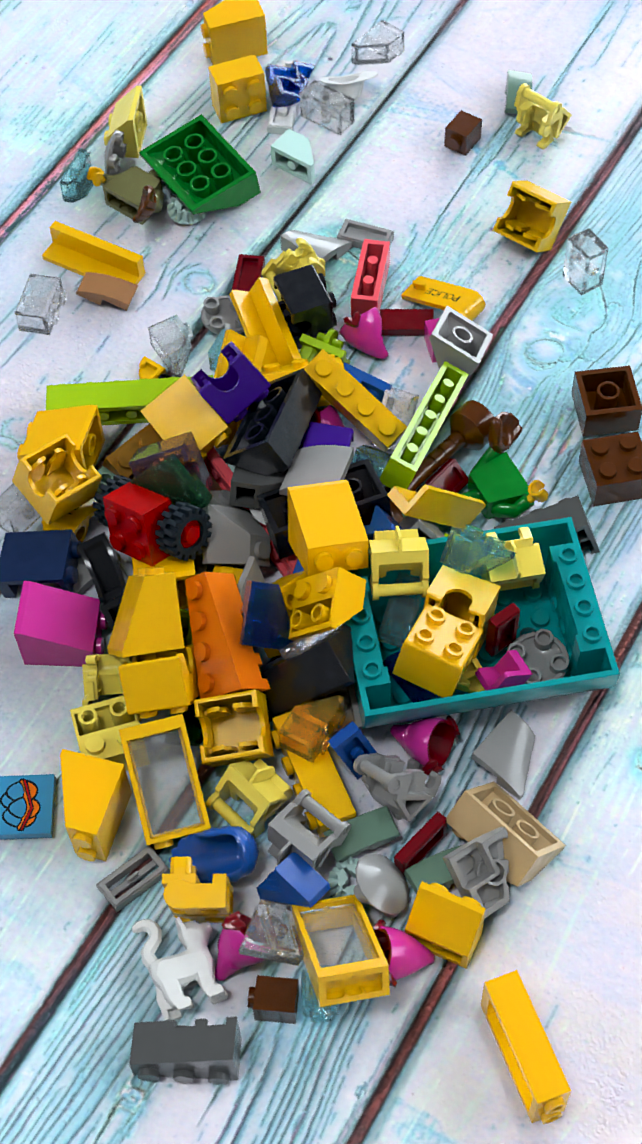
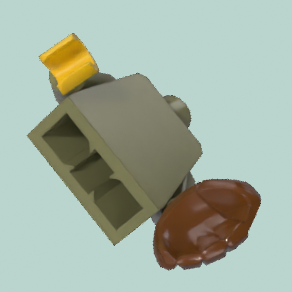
M95 166L89 168L86 178L93 180V184L97 187L103 186L106 205L131 218L133 222L143 225L153 213L161 212L164 202L162 179L153 169L147 173L137 166H132L122 173L109 175L105 174L101 168Z

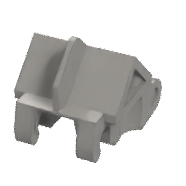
M379 753L359 755L353 763L354 771L362 775L361 779L373 799L381 805L387 806L397 820L403 818L410 822L432 800V797L436 796L442 776L432 771L429 774L428 782L425 784L427 775L419 769L420 763L410 758L407 762V768L403 771L405 762L397 755L388 756Z
M303 789L293 802H290L268 823V840L272 843L268 852L277 859V866L292 852H296L317 871L331 848L341 846L351 829V824L346 820L343 822L314 800L309 790ZM306 809L334 833L322 838L315 836L304 827L307 820L302 815L303 810Z

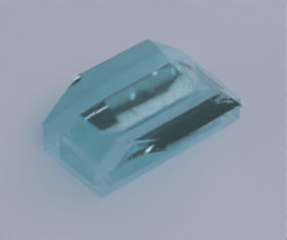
M80 148L61 179L60 187L63 201L70 203L79 201L87 197L94 185L93 180L86 178L89 168L92 166L90 161L91 151L87 152V150Z

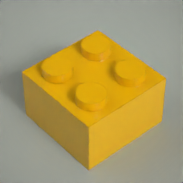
M255 54L208 66L212 106L221 124L267 111L265 74Z

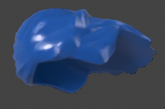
M223 826L220 828H210L200 833L189 834L187 837L179 840L177 847L171 849V857H191L192 865L196 866L197 876L201 883H212L213 874H227L230 882L236 883L242 877L254 871L259 849L253 835L239 826Z

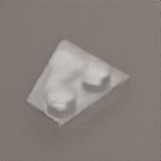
M260 900L250 919L239 948V954L298 966L305 956L290 906Z

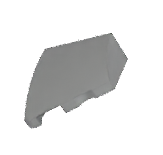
M290 230L280 235L282 251L287 249L295 251L298 248L296 239L303 238L312 246L316 255L325 260V263L332 257L338 260L353 247V242L296 230Z
M510 710L472 753V759L496 776V783L519 800L524 794L535 734L519 715Z
M499 827L485 833L442 857L461 897L467 896L477 900L482 907L486 908L485 918L509 902V886L506 882L509 861L504 859L503 838H508V832L505 827Z

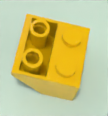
M336 567L297 580L294 589L293 611L290 618L289 639L295 641L336 629L363 610L366 579Z
M422 881L415 897L405 932L430 949L434 955L467 969L482 935L486 908L482 907L477 900L471 897L463 896L461 898L449 893L446 887L438 883L428 884Z

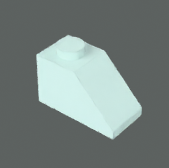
M288 129L271 145L272 165L312 185L315 182V174L309 138Z

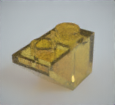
M337 695L294 706L278 731L280 747L314 763L319 754L323 755L330 745L328 740L331 739L330 736L334 729H340L346 719L347 712L344 710V698Z

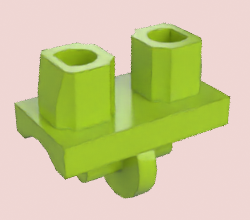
M330 329L327 334L319 332L317 339L306 334L301 335L299 341L302 348L299 353L302 359H308L309 362L324 349L328 354L340 357L343 364L344 362L350 363V360L346 359V351L342 350L344 342L338 340L337 330Z

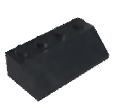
M303 368L270 381L271 386L268 388V395L258 403L254 401L249 406L247 414L244 416L223 457L225 463L264 476L276 472L282 473L292 465V459L296 450L301 445V439L309 427V422L313 413L317 410V405L323 394Z
M369 459L350 464L344 480L349 482L363 525L371 524L376 505L392 517L388 493ZM280 488L257 495V500L270 539L279 558L282 559L295 553L288 543V496L280 495Z

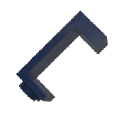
M72 529L5 533L0 554L1 593L5 598H16L18 586L23 584V581L39 584L59 583L63 590L73 592L74 584L78 582V562L82 558L77 545L82 542L77 539Z

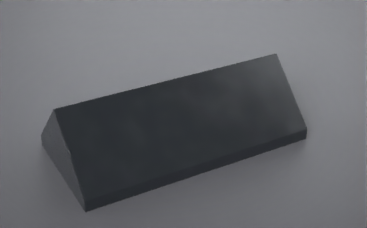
M346 625L306 644L298 651L283 655L259 667L262 678L268 679L270 686L269 690L262 692L266 695L269 722L274 717L299 709L355 683L351 627Z

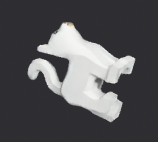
M180 917L175 918L178 938L186 951L160 959L155 956V951L162 941V930L158 923L151 919H142L135 922L132 926L133 933L147 932L149 935L141 950V957L156 987L157 1003L165 1021L181 1019V1010L194 1008L191 998L185 996L183 990L197 984L213 1005L228 999L225 987L218 984L215 980L214 960L207 947L209 937L213 932L208 922L200 923L196 920L183 922Z

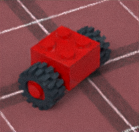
M115 475L113 479L108 478L105 480L107 486L101 484L99 487L102 492L95 495V498L99 500L98 502H93V508L98 509L94 512V515L98 518L97 521L109 528V540L113 549L153 567L169 556L183 561H188V558L193 560L196 558L195 553L200 555L203 552L202 546L207 547L209 542L205 540L206 537L211 538L212 532L208 531V529L212 528V522L208 521L211 518L209 514H206L205 510L187 502L182 503L179 501L172 505L169 498L142 487L141 483L122 475L121 477Z

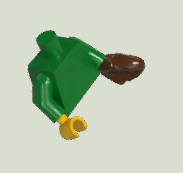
M501 412L492 419L488 433L490 446L468 475V491L462 493V495L485 502L486 506L481 513L487 519L496 517L517 519L534 506L535 500L544 502L549 496L548 492L543 489L545 484L540 480H534L528 485L507 452H505L522 432L519 420L511 412Z

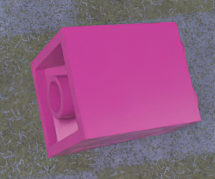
M23 581L14 636L25 665L82 667L83 664H86V655L104 654V638H101L102 630H107L108 623L100 609L99 599L31 581Z

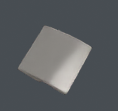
M316 445L297 449L292 465L289 467L280 487V495L287 496V487L344 480L354 457V448L338 445Z

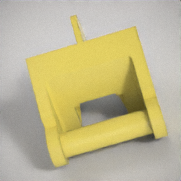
M523 83L519 87L514 106L518 112L516 120L521 126L516 129L515 134L523 137L533 130L543 137L537 142V146L545 149L553 142L554 138L557 139L572 115L562 107V103L558 101L553 102L531 90L528 84Z
M303 238L296 239L298 248L295 251L287 249L277 259H270L261 272L263 278H268L278 298L277 302L283 301V299H281L279 290L274 289L273 278L275 275L312 264L318 274L322 273L325 277V260L319 258L312 246Z
M395 526V530L374 531L373 540H369L372 600H379V597L420 594H422V597H426V592L429 588V548L425 537H419L418 529L400 530L399 526ZM410 570V575L419 576L420 582L379 584V578L386 577L387 571Z
M528 526L518 528L520 539L503 542L497 538L495 532L485 533L489 548L484 551V567L481 568V577L483 580L501 586L500 591L530 586L532 589L539 588L540 582L546 574L539 543H533V537Z
M110 654L86 655V664L82 665L84 684L82 706L93 704V701L98 700L100 695L123 694L118 667L124 662L132 663V656L122 658Z
M260 758L253 764L249 760H245L228 766L215 787V792L209 796L205 805L210 810H215L231 826H239L247 830L255 839L265 831V821L274 815L275 811L293 796V790L275 773L274 766H268ZM232 797L238 801L241 798L253 810L254 817L250 822V826L225 800Z

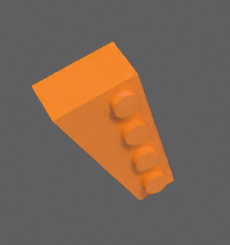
M204 571L185 579L200 699L254 689L260 692L269 690L268 679L262 678L259 669L263 665L259 653H254L250 638L253 636L251 627L244 622L242 617L245 609L234 574Z

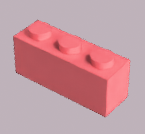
M370 239L363 240L351 294V316L355 311L363 314L374 307L380 312L390 265V242Z

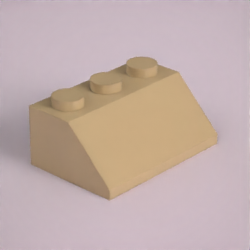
M494 781L465 790L446 817L453 833L467 842L499 827H505L508 832V838H503L504 859L509 861L506 881L514 884L516 887L531 881L566 846Z

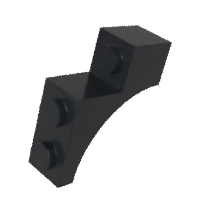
M105 532L77 545V548L93 580L100 602V609L112 631L128 577Z

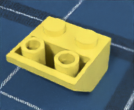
M124 695L71 709L70 713L80 753L124 764L126 771H128L119 730L139 725L140 723L137 714L129 715L127 713ZM144 739L132 741L131 746L136 767L149 765L150 761Z

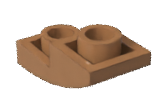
M86 272L76 294L98 305H101L102 300L127 311L138 285L110 275Z

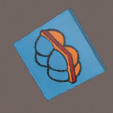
M55 774L0 776V840L53 838L56 792Z

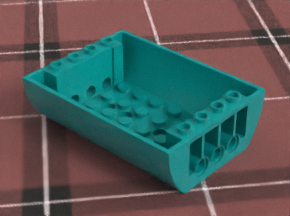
M572 517L426 540L429 548L430 587L442 565L482 579L481 568L484 567V551L489 548L485 533L495 532L497 538L503 542L520 539L518 528L529 527L533 543H539L546 574L540 582L539 588L532 589L530 586L500 591L494 615L511 603H514L520 609L516 639L523 634L537 632L540 629L551 631L553 636L558 638L565 646L569 655L568 670L564 677L559 679L467 693L456 689L453 696L442 698L392 674L402 644L423 610L425 597H422V594L386 596L379 597V600H372L370 552L368 554V568L348 571L366 579L363 610L339 626V628L346 625L351 627L354 688L362 729L612 688L616 685L620 672ZM410 570L387 571L386 577L379 578V584L420 582V577L410 575ZM485 640L476 658L482 668L494 667L506 654L508 647L496 656L491 657L485 650Z

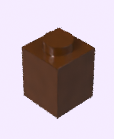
M460 110L445 127L444 147L466 156L481 139L482 119Z
M257 975L256 986L249 987L247 1003L248 1008H253L254 1019L257 1021L296 1024L300 992L298 979Z

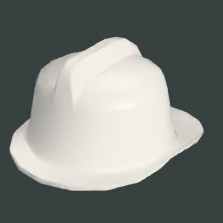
M366 71L344 76H329L320 78L319 81L326 84L328 101L331 105H349L357 101L361 96L364 81L376 77L378 72Z

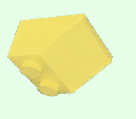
M142 86L134 87L115 104L113 113L109 114V130L104 132L105 146H107L115 130L124 132L123 143L127 146L125 157L139 158V152L141 151L147 128Z

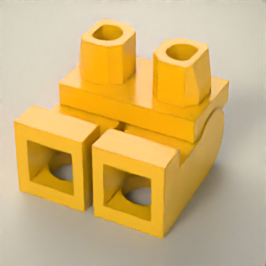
M171 857L170 874H162V885L164 887V900L175 918L180 917L183 922L196 920L200 923H223L224 919L233 913L234 889L227 874H213L212 883H201L197 876V868L192 865L191 857Z

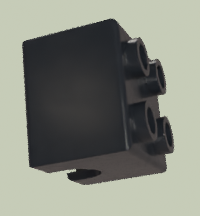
M312 264L274 276V289L279 290L281 299H283L278 304L298 349L302 348L299 341L302 334L317 339L319 332L327 334L330 329H333V326H337L336 316L333 312V308L337 306L335 296L332 292H327L323 274H318Z

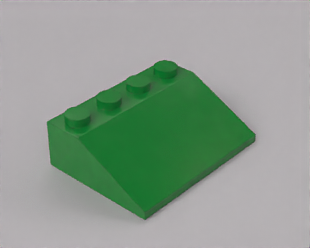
M202 114L139 152L145 162L193 215L240 206L261 193L256 171Z

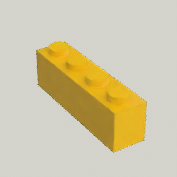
M324 349L304 368L323 393L322 396L384 454L404 434L407 426Z
M308 705L272 718V743L276 750L281 748L284 755L281 758L283 769L287 776L292 775L296 784L292 785L295 796L297 797L303 789H307L312 793L311 797L342 822L356 817V811ZM308 811L304 812L310 830L316 829L319 838L325 837L323 832L329 830V828Z

